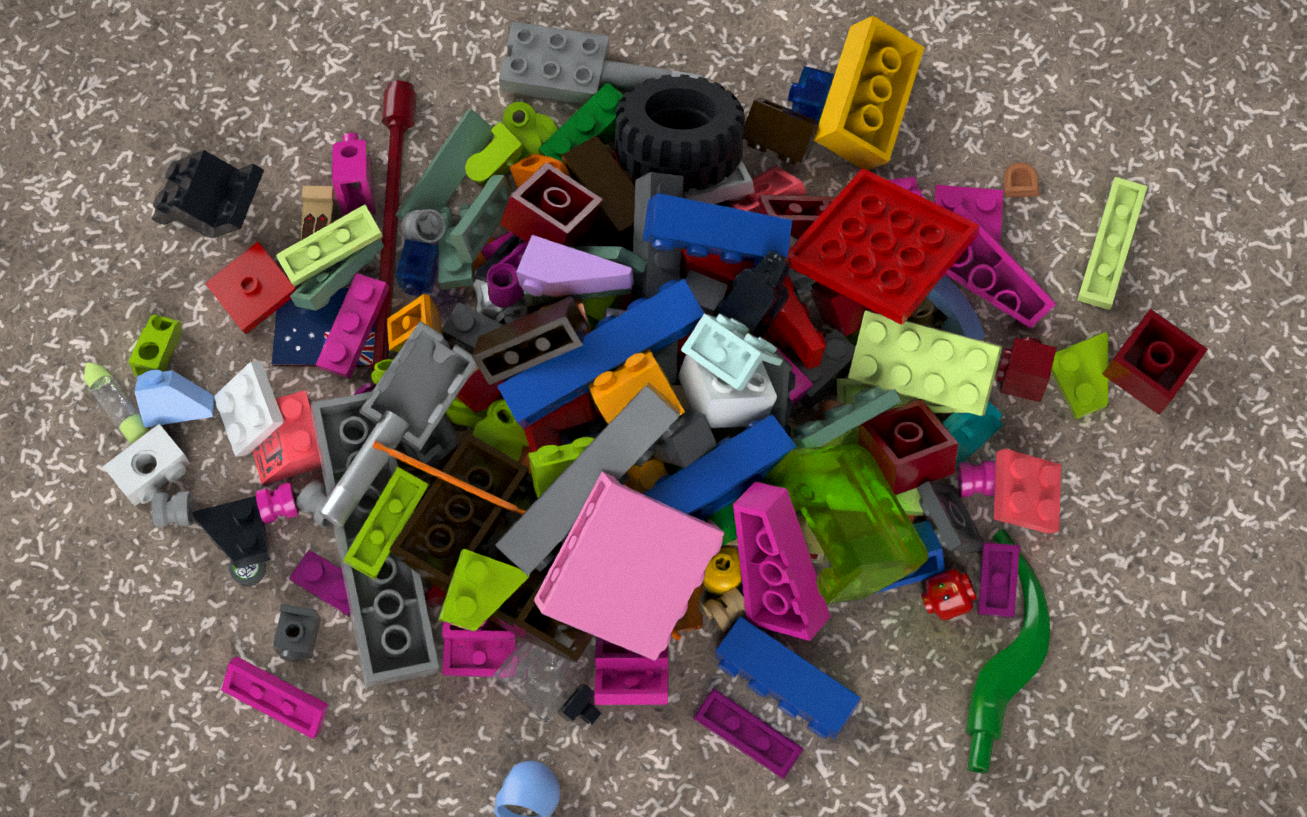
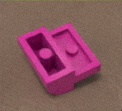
M488 619L473 632L443 622V676L516 678L518 636Z
M596 636L595 705L668 704L669 645L660 652L656 661Z

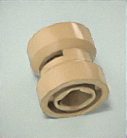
M736 587L724 591L717 599H709L702 604L708 618L711 620L714 617L718 624L715 627L721 634L731 629L732 623L740 616L744 619L746 618L744 597Z

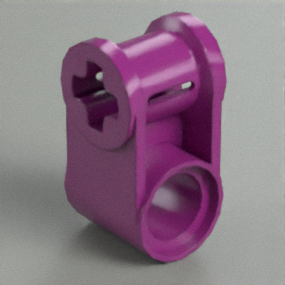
M527 242L517 246L508 256L488 270V296L491 303L497 307H510L524 296V290L519 285L516 271L528 246ZM508 284V286L506 287H500L498 285Z

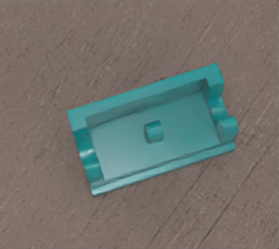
M989 400L985 415L983 416L972 413H953L942 423L958 442L955 470L959 462H965L1003 426V423L999 420L1002 414Z

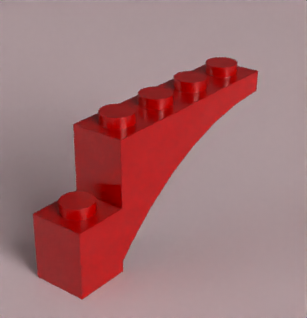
M681 249L680 274L682 278H686L689 269L727 284L728 287L725 294L728 296L734 288L732 283L735 277L746 268H754V263L741 260L740 264H730L720 261V256L708 254L707 257H694L686 254V249ZM786 276L782 284L788 288L789 299L771 326L784 337L795 350L806 369L809 370L820 366L826 344L822 333L819 330H815L810 322V315L806 305L800 303L797 299L792 280L789 276Z

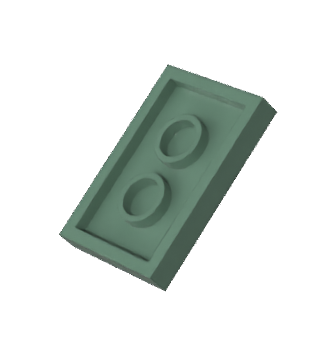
M881 386L874 389L869 387L853 396L855 402L852 404L848 403L844 406L838 404L823 412L822 414L825 417L823 420L813 423L810 420L795 427L792 430L794 436L791 439L797 446V453H810L902 402L896 390H883Z

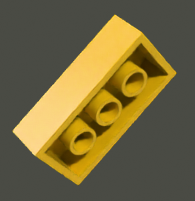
M874 15L850 26L813 141L861 169L870 170L888 163L925 47Z

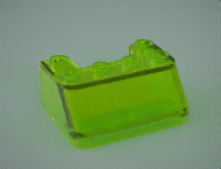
M849 444L792 449L760 481V483L788 490L794 510L802 512L809 529L815 535L825 553L826 559L832 565V567L824 568L816 576L818 591L827 605L865 599L915 572L928 560V551L891 490L872 455L860 445Z

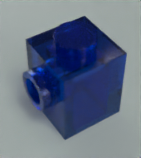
M804 66L799 82H793L789 91L788 101L792 102V110L820 121L835 74Z
M405 239L395 274L398 286L402 288L403 292L412 296H421L422 292L432 294L439 270L438 245Z

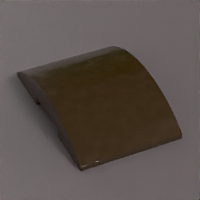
M467 433L442 470L446 474L516 505L523 511H527L538 499L534 489L532 474L529 473L528 467L470 433ZM437 478L389 551L447 594L463 549L519 568L495 545L522 515L511 512ZM559 542L551 551L555 556L541 572L534 568L529 578L488 620L546 651L577 663L594 635L542 614L534 602L535 596L563 546Z

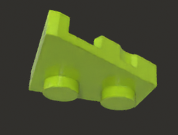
M1107 332L1055 353L1051 373L1075 420L1108 405V378L1102 375L1108 366Z
M463 549L438 620L472 632L476 631L529 578V575L527 576L521 569Z

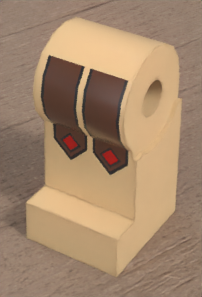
M303 186L301 240L335 222L338 199L333 186Z

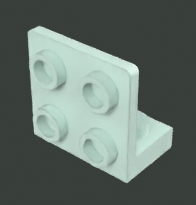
M720 313L717 318L704 314L681 349L682 352L740 391L744 389L761 361L778 366L783 361V359L774 354L777 348L761 337L756 338L747 333L749 331L748 327Z

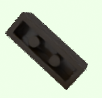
M596 135L562 154V163L568 169L571 179L603 199L596 218L616 246L619 247L633 239L635 181L628 170H622L618 165L612 148L608 144L603 145Z
M570 296L478 336L472 358L488 384L491 385L583 346L588 324Z

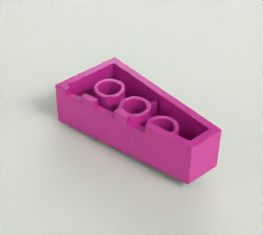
M959 204L952 212L979 224V235L945 275L1031 329L1057 302L963 204Z
M754 482L733 504L746 620L757 627L810 641L831 616L787 489Z

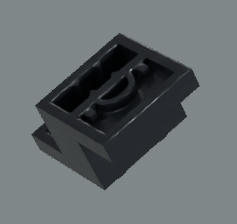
M205 150L173 161L165 174V178L168 180L164 190H161L154 200L153 208H155L151 219L163 225L179 221L209 238H216L240 230L264 169L255 164L237 169Z

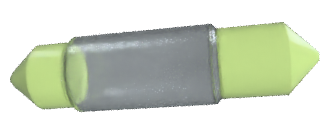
M86 363L84 381L89 386L90 392L115 427L122 432L130 445H132L148 433L150 429L148 427L144 428L140 412L114 376L110 375L103 365Z

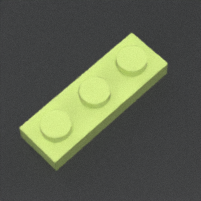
M364 204L278 253L276 256L290 282L295 287L378 240L383 235Z

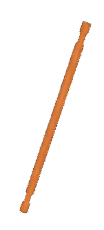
M375 441L372 446L511 512L521 515L526 512L519 509L516 505L397 450L389 449L383 446L382 443Z

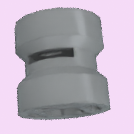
M425 209L411 211L406 214L402 220L401 228L404 237L409 242L421 244L432 243L441 239L445 233L446 225L443 216L438 211Z
M315 479L302 490L296 500V505L305 513L310 512L314 514V521L322 528L331 524L330 521L319 513L328 499L325 484L321 480Z
M180 491L171 497L166 492H155L153 494L152 519L155 527H167L171 522L177 523L179 526H191L193 524L194 500L191 491Z

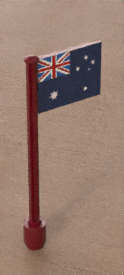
M400 80L388 83L387 89L384 90L382 123L390 130L382 232L384 247L381 249L379 281L386 282L390 289L356 367H370L372 371H374L376 363L388 360L387 318L391 316L398 229V217L395 214L399 210L404 134L408 128L413 127L415 124L417 94L411 83ZM340 288L330 297V301L326 306L316 311L296 307L292 299L276 311L272 366L317 367L318 358L349 288Z

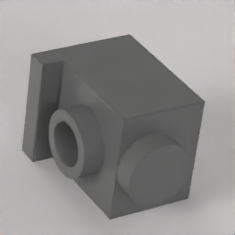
M281 604L279 610L281 613L273 643L274 650L280 653L281 659L290 662H301L302 657L312 659L321 621L320 615L314 609ZM292 628H299L300 633L297 637H288L289 631Z

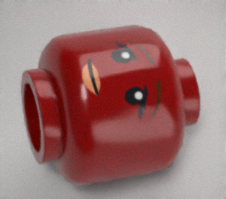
M950 569L928 578L925 584L927 592L921 594L928 614L935 612L938 618L943 621L971 611L973 600L977 599L970 577L967 573L961 574L958 569Z

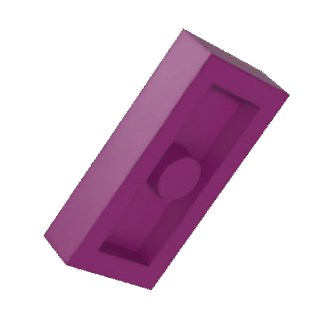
M983 544L978 615L1004 618L1015 617L1019 545Z
M308 550L289 577V580L349 617L350 609L342 569Z

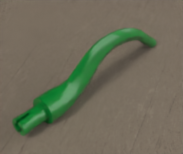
M1005 529L1000 530L993 536L997 544L1015 545ZM1020 550L1018 575L1024 595L1025 616L1023 627L1018 637L1007 648L986 662L979 672L971 695L965 732L972 737L967 770L975 773L986 774L989 772L993 741L1001 739L1007 704L1037 673L1045 660L1049 648L1050 616L1047 601L1037 576Z

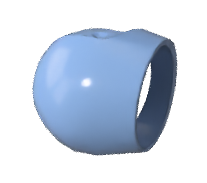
M538 761L519 762L507 774L501 790L496 795L495 815L497 817H528L515 814L505 807V805H518L539 814L533 817H551L560 801V783L557 776L544 763Z

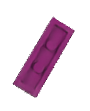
M714 688L693 717V720L782 780L786 778L804 751V748Z

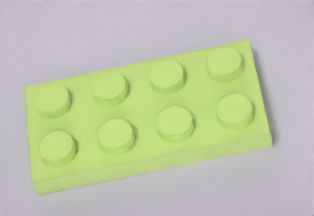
M865 310L848 378L877 387L881 386L884 389H895L898 393L983 416L986 412L1003 346L907 320L903 325H900L877 312Z

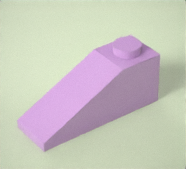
M534 235L531 236L516 271L519 285L522 289L535 296L545 294L557 297L632 288L634 283L631 267Z

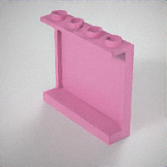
M602 471L535 596L534 602L541 613L656 661L660 652L667 648L676 622L685 615L688 608V600L694 589L703 582L705 569L712 556L719 552L723 542L722 537L725 533L714 521L709 519L706 523L621 485L614 476Z

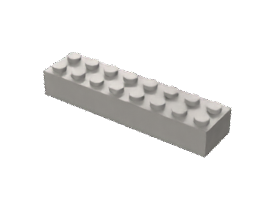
M372 392L312 402L311 417L327 498L377 425L359 413ZM393 456L388 458L342 527L333 524L365 688L436 674L439 669L421 576L391 552L375 580L343 563L348 550L398 467L397 460Z

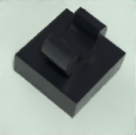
M578 684L555 711L566 721H574L579 716L587 724L590 723L591 725L602 714L589 703L594 697V691L586 684Z

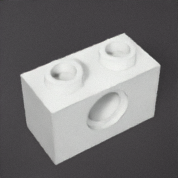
M158 424L105 464L103 468L131 503L136 506L140 502L145 504L151 501L153 494L158 492V488L166 482H174L180 479L185 474L186 467L191 463L163 427ZM157 463L156 468L148 474L142 473L147 464Z

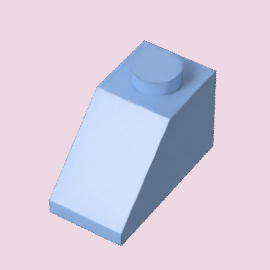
M150 370L138 376L134 392L144 428L157 426L158 424L165 425L213 417L215 407L214 395L173 370L165 372Z

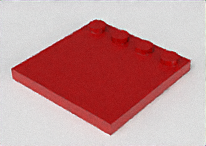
M862 168L788 250L787 258L792 262L790 268L903 325L979 235V224Z

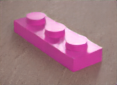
M358 273L355 274L316 363L319 369L348 379L351 378L390 289L386 282Z
M237 656L228 664L221 691L312 739L319 734L329 704Z

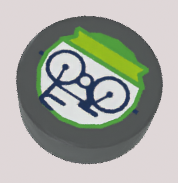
M230 562L229 572L239 585L246 587L254 586L264 578L266 564L261 562L236 569Z

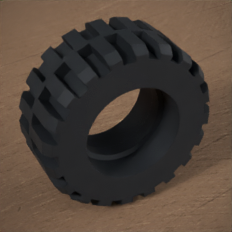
M670 74L662 75L659 79L654 77L646 79L642 85L637 83L631 87L620 99L616 108L615 154L618 157V162L636 180L650 172L683 176V192H688L692 188L697 190L706 189L709 184L715 186L721 183L725 177L728 178L741 162L745 124L744 109L730 90L725 91L723 85L717 82L710 83L707 78H691L690 75L680 74V77H672Z

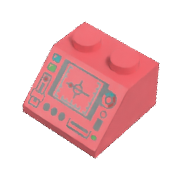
M306 390L276 399L284 423L253 450L262 485L321 468L311 417L312 402Z

